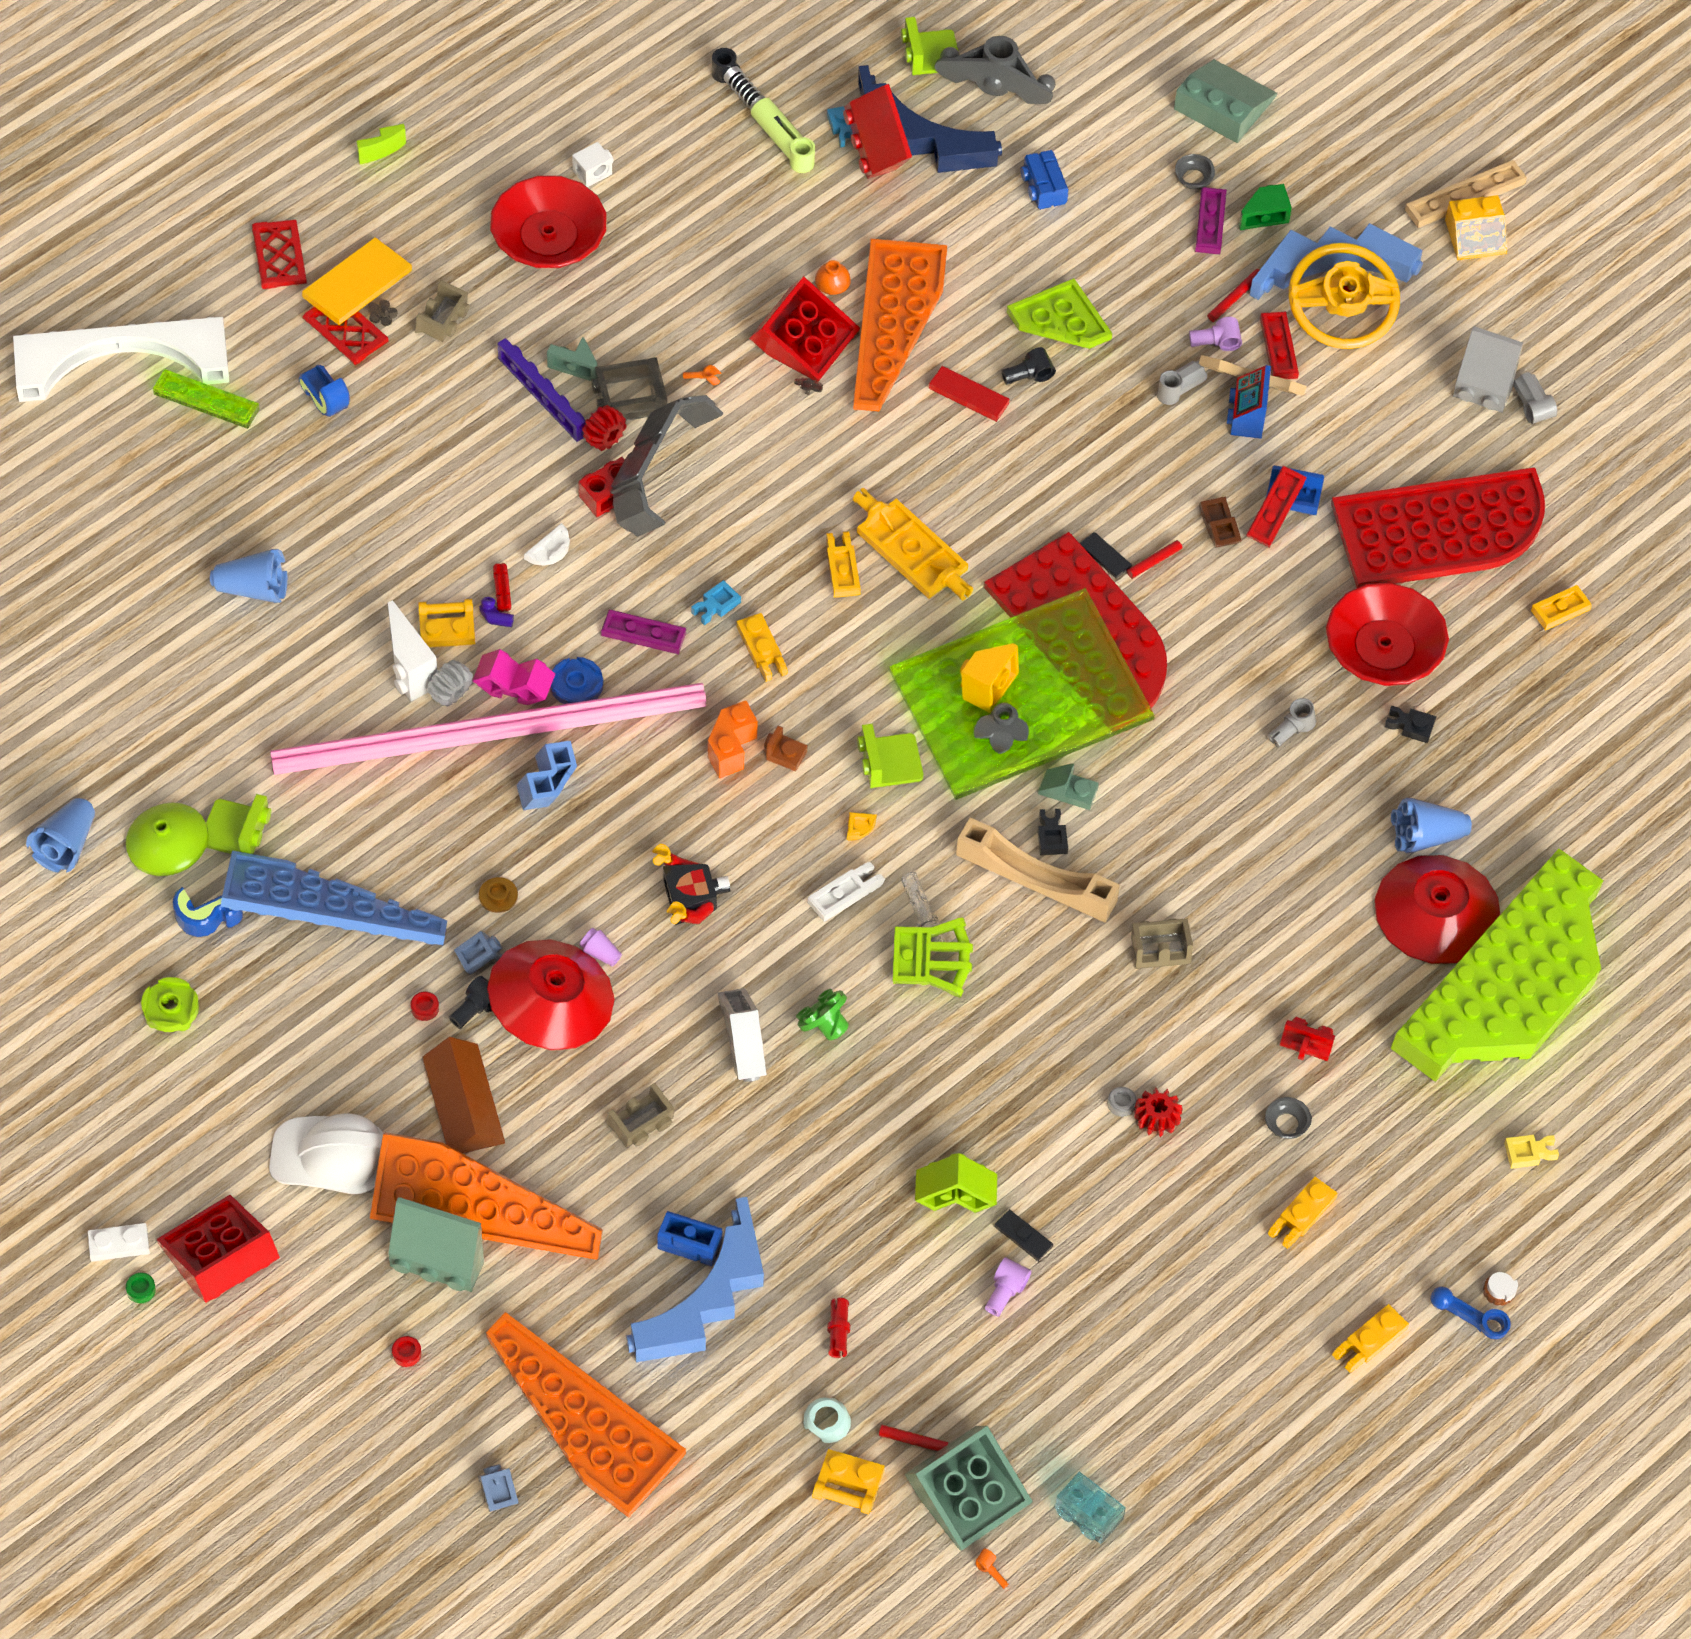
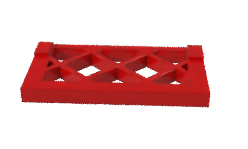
M297 220L253 223L252 232L261 287L263 289H271L280 286L307 284ZM285 230H291L292 237L289 239L280 233ZM260 233H270L271 235L265 242L261 240ZM276 237L285 242V245L280 250L269 245ZM290 246L294 248V259L284 254ZM264 249L275 254L268 262L264 260ZM279 257L289 263L283 270L272 265ZM295 266L297 267L298 275H289L287 272ZM270 269L278 275L267 278L266 270Z
M313 307L303 315V319L325 337L354 365L359 364L371 353L389 342L388 337L359 311L349 318H353L361 326H347L348 319L345 320L344 326L329 325V317L326 318V325H322L316 318L326 315L316 307ZM330 331L344 332L343 340L337 339ZM347 332H362L361 341L346 340ZM365 333H370L375 339L373 341H364ZM346 346L361 347V349L353 353Z

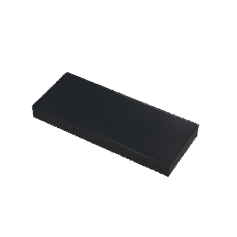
M1095 532L1080 542L1092 558L1116 579L1132 567V564Z
M1010 1209L994 1225L997 1230L1038 1262L1053 1247L1051 1241Z

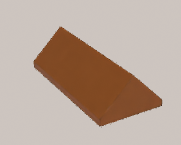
M453 1037L446 1038L422 1057L446 1145L463 1154L505 1144L478 1044Z

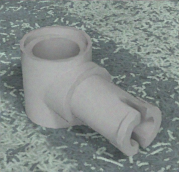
M1299 698L1293 701L1290 706V713L1284 717V721L1267 735L1269 740L1279 748L1293 734L1312 730L1316 725L1313 703L1306 698ZM1303 713L1308 714V715L1305 716V717H1299V716H1298V715L1303 714Z

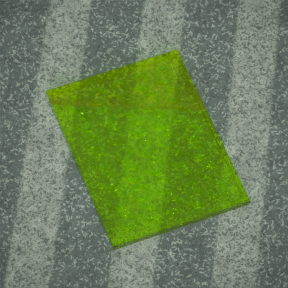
M1086 588L889 666V671L955 800L1154 720L1152 709ZM1014 643L1018 645L1019 673L997 705L1001 703L1012 705L1018 712V718L1027 723L1029 735L1027 741H1017L1014 739L1013 745L1008 751L998 754L992 749L989 738L979 739L974 737V728L977 721L991 713L963 700L962 687L960 686L962 681L960 669L966 659L970 660L976 651ZM1002 716V717H1000V719H1003V720L1009 718L1008 716Z

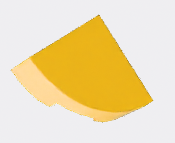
M849 812L847 840H858L867 836L876 824L877 814Z

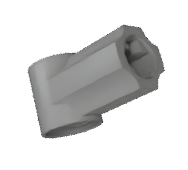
M1191 361L1176 371L1168 370L1163 372L1160 376L1157 390L1158 400L1166 405L1177 403L1180 395L1206 381L1207 373L1204 367L1200 366L1199 361Z
M1527 372L1514 380L1513 386L1524 404V414L1530 424L1557 416V406L1554 398L1551 395L1545 394L1535 374Z

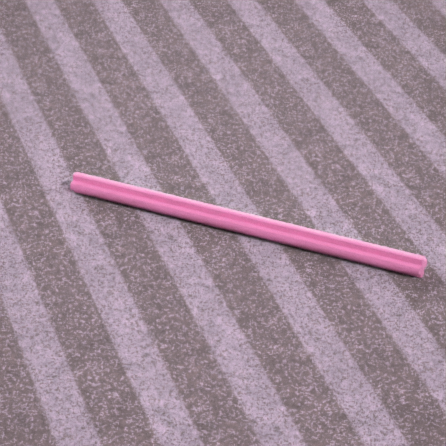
M696 683L270 750L273 772L274 775L701 708L706 707V695L703 683Z

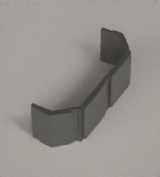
M707 395L680 398L652 411L634 442L635 447L633 451L627 455L617 473L610 491L614 497L613 507L616 520L621 527L632 532L635 536H641L666 523L649 508L642 477L676 414H679L694 428L723 415V412L716 407L715 402Z

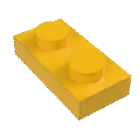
M1575 585L1533 604L1531 612L1546 631L1589 611L1592 604L1579 586Z

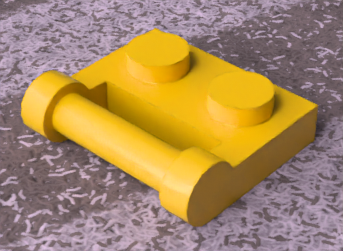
M464 599V602L437 604L418 602L420 636L428 647L475 645L472 599ZM465 612V617L428 619L427 616L431 614Z
M828 1449L813 1490L812 1498L818 1500L825 1498L859 1508L861 1513L869 1515L878 1492L885 1465ZM828 1482L865 1493L866 1495L861 1497L827 1487L826 1485Z

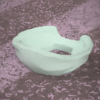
M824 1397L816 1399L808 1405L804 1413L803 1423L804 1428L809 1429L821 1438L822 1442L833 1443L838 1442L847 1435L851 1427V1418L842 1402L835 1398ZM822 1407H832L838 1413L836 1424L824 1430L816 1427L813 1423L816 1412Z

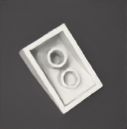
M392 600L388 602L394 658L393 670L396 675L394 684L401 695L405 694L412 702L428 693V683L437 672V661L434 653Z

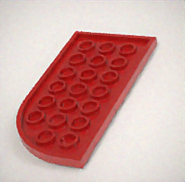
M1535 467L1332 497L1331 506L1356 588L1365 584H1397L1500 567L1515 560L1529 549L1540 532L1545 514L1544 493Z
M1070 532L984 581V589L1113 735L1138 721L1155 705L1164 688L1167 674V655L1163 641L1151 622Z

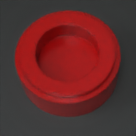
M431 992L417 993L411 1000L412 1015L421 1021L435 1018L439 1012L438 998Z
M403 1336L393 1343L392 1357L399 1366L411 1367L421 1359V1345L414 1337Z

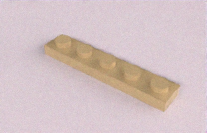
M1512 160L1407 203L1405 211L1417 228H1420L1446 217L1449 201L1499 195L1526 184L1527 177L1517 163Z

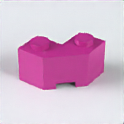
M498 649L482 655L472 681L490 696L501 699L504 694L518 698L517 703L528 706L546 700L555 673L537 658L518 664L508 653Z

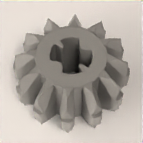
M451 660L445 663L442 668L437 669L436 674L432 676V680L428 683V693L437 703L439 702L443 706H450L452 703H456L469 690V686L473 682V674L464 664Z

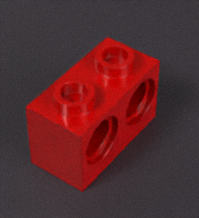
M623 457L606 463L601 469L594 473L586 474L578 481L579 497L596 518L614 508V497L610 492L612 489L611 485L625 460Z

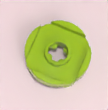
M167 977L158 980V984L151 988L149 986L145 990L141 1000V1007L146 1023L150 1028L163 1032L185 1031L190 1028L191 1023L197 1017L199 1001L196 991L190 987L188 982L176 977ZM169 1000H174L177 1006L173 1009H166L163 1004H168Z

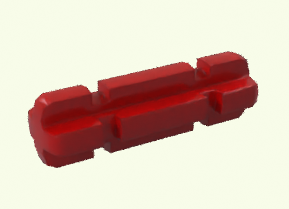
M496 563L493 566L497 609L500 612L510 611L512 606L507 565L505 563Z

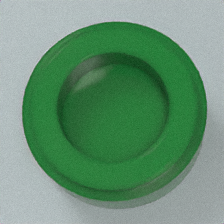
M136 1273L130 1276L126 1282L128 1298L135 1303L150 1301L156 1293L154 1279L147 1273Z

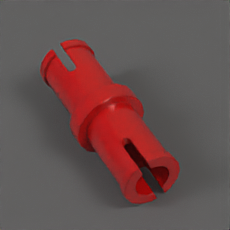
M834 1298L830 1302L831 1319L827 1324V1331L830 1333L828 1354L834 1358H841V1351L842 1357L847 1356V1334L850 1333L851 1325L848 1322L849 1301L845 1298H837L836 1304V1299Z

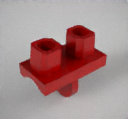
M1294 1017L1292 1021H1286L1280 1046L1298 1051V1059L1302 1061L1306 1054L1325 1061L1329 1060L1335 1040L1332 1028L1322 1025L1317 1030L1308 1027L1306 1020L1299 1017Z

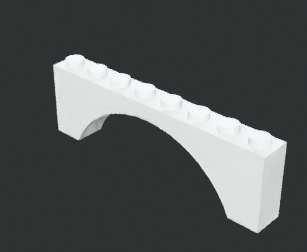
M223 317L183 319L171 322L129 324L116 327L106 326L94 329L52 331L49 333L13 336L16 387L19 402L45 400L55 384L75 367L100 356L121 352H143L171 359L190 370L203 385L229 382Z

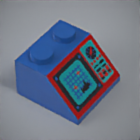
M1265 365L1238 377L1236 388H1230L1229 403L1234 404L1233 409L1228 408L1227 424L1231 425L1230 435L1262 439L1271 366Z

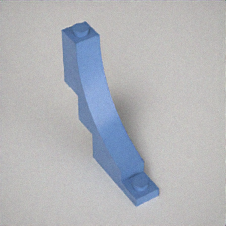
M1370 223L1357 240L1331 226L1318 243L1290 230L1253 278L1250 296L1259 300L1265 292H1270L1273 285L1281 289L1288 287L1291 275L1301 259L1316 248L1327 244L1350 243L1367 248L1387 263L1397 279L1406 283L1412 275L1417 276L1423 265L1421 261L1423 250ZM1335 253L1321 257L1313 262L1306 269L1301 279L1329 271L1335 264L1344 261L1357 262L1361 268L1367 271L1381 272L1364 258L1353 254Z
M747 1197L736 1199L735 1210H731L733 1226L726 1227L720 1255L708 1277L699 1288L686 1300L667 1312L644 1321L631 1323V1335H626L629 1353L634 1352L636 1363L706 1351V1337L703 1324L734 1319L735 1304L732 1292L763 1287L764 1272Z

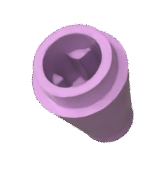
M591 928L579 944L584 948L583 952L609 964L611 967L622 956V953L618 951L601 930L597 931L594 928Z

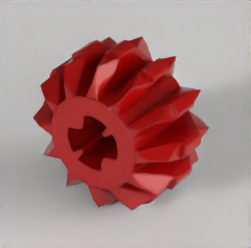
M609 405L603 408L598 407L596 412L591 413L590 418L585 420L586 425L582 428V431L584 432L583 437L591 446L600 451L606 448L611 449L612 445L618 443V439L624 436L623 431L627 428L625 424L626 419L621 412Z
M1156 1087L1153 1089L1152 1094L1145 1091L1142 1094V1099L1138 1098L1135 1103L1134 1118L1139 1120V1129L1148 1128V1136L1153 1131H1157L1160 1138L1164 1134V1130L1172 1134L1175 1126L1181 1123L1180 1115L1183 1110L1182 1105L1178 1104L1179 1099L1177 1095L1169 1097L1168 1089L1163 1093H1159Z

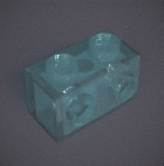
M1080 1471L1057 1495L1055 1509L1063 1520L1067 1522L1072 1521L1080 1528V1531L1086 1538L1090 1540L1095 1539L1100 1544L1124 1520L1126 1510L1125 1506Z

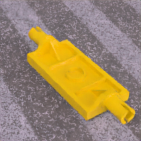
M861 488L860 491L855 493L853 501L868 513L867 519L857 527V533L928 599L945 587L950 588L962 601L972 594L973 587L960 577L968 570V563L897 498L887 504L877 501L865 488Z

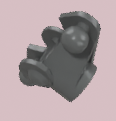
M993 36L985 44L961 55L957 49L947 47L941 52L940 58L935 64V70L954 83L965 80L974 81L983 92L992 96H1003L1008 91L1018 94L1027 104L1050 103L1053 98L1052 91L1056 86L1055 79L1049 74H1043L1038 79L1035 78L1019 53L1017 43L1007 36Z

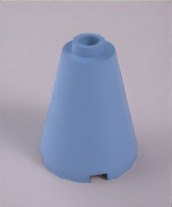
M271 549L217 564L214 570L210 572L211 586H214L218 592L280 603L282 602L280 599L285 598L287 591V571H282L281 563L285 562V557L281 550Z
M75 798L33 829L27 837L26 846L27 849L30 846L33 850L32 857L34 860L53 872H59L61 869L70 872L78 863L95 817V810L92 804L85 799Z

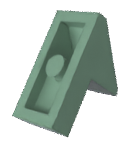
M582 337L576 351H571L566 347L550 345L547 351L548 368L596 383L598 379L597 361L584 337Z
M1074 764L1046 770L1038 791L1039 795L1087 810L1091 809L1098 791L1099 782L1073 775Z

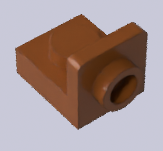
M777 726L774 733L768 734L764 743V748L767 749L766 760L796 772L807 753L808 745L784 736L783 727Z

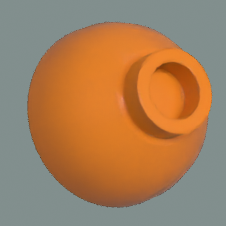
M836 260L823 264L815 276L817 288L829 295L845 292L851 283L847 268Z

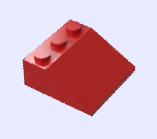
M889 84L856 98L844 106V120L851 127L853 133L851 135L852 145L855 149H858L860 155L859 167L861 172L866 174L867 179L896 171L912 158Z
M803 276L787 290L749 339L768 356L818 382L860 330V327Z
M231 1195L226 1196L156 1239L191 1289L205 1303L216 1299L228 1289L242 1283L246 1278L268 1267L272 1262L280 1258L270 1232Z

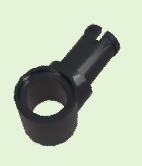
M1038 347L1029 351L1025 356V360H1022V363L1002 369L1001 374L1006 385L1026 378H1034L1037 382H1045L1055 375L1056 369L1046 350Z
M483 976L476 977L469 984L466 990L465 1002L449 1016L450 1021L458 1029H462L477 1013L481 1014L483 1011L489 1013L492 1011L487 991L489 981Z

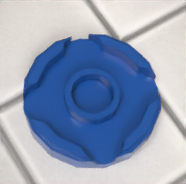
M577 657V659L570 660V658H567L556 664L552 670L555 676L550 690L552 695L562 704L598 699L603 691L601 669L589 659Z

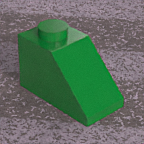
M1278 184L1259 187L1241 210L1239 229L1247 230L1289 223L1292 206L1285 185Z

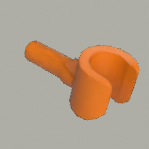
M708 365L703 371L683 372V378L706 379L711 385H717L720 383V380L714 375L721 374V372L715 366Z
M984 1548L976 1559V1567L992 1575L999 1585L1005 1589L1009 1583L992 1566L996 1560L995 1554Z

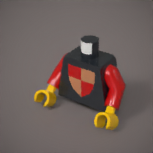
M659 844L652 850L653 853L657 854L653 858V863L659 866L664 862L665 865L663 866V882L670 905L666 912L672 913L670 920L673 924L678 925L685 922L698 925L717 909V895L731 891L728 876L712 879L707 864H700L674 855L664 844Z

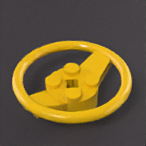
M1332 243L1318 247L1301 259L1290 278L1288 296L1294 318L1309 336L1327 346L1340 349H1354L1367 346L1383 337L1397 318L1400 308V291L1397 279L1391 268L1380 256L1362 246L1350 243ZM1335 253L1353 254L1364 258L1372 263L1385 278L1384 280L1372 276L1370 272L1368 274L1357 262L1344 261L1335 264L1325 277L1300 284L1304 272L1313 262L1321 257ZM1348 286V290L1353 291L1347 292L1343 289V287ZM1368 304H1390L1385 319L1374 331L1367 335L1350 339L1333 337L1320 331L1307 319L1301 308L1326 306V310L1330 314L1350 317L1363 313Z

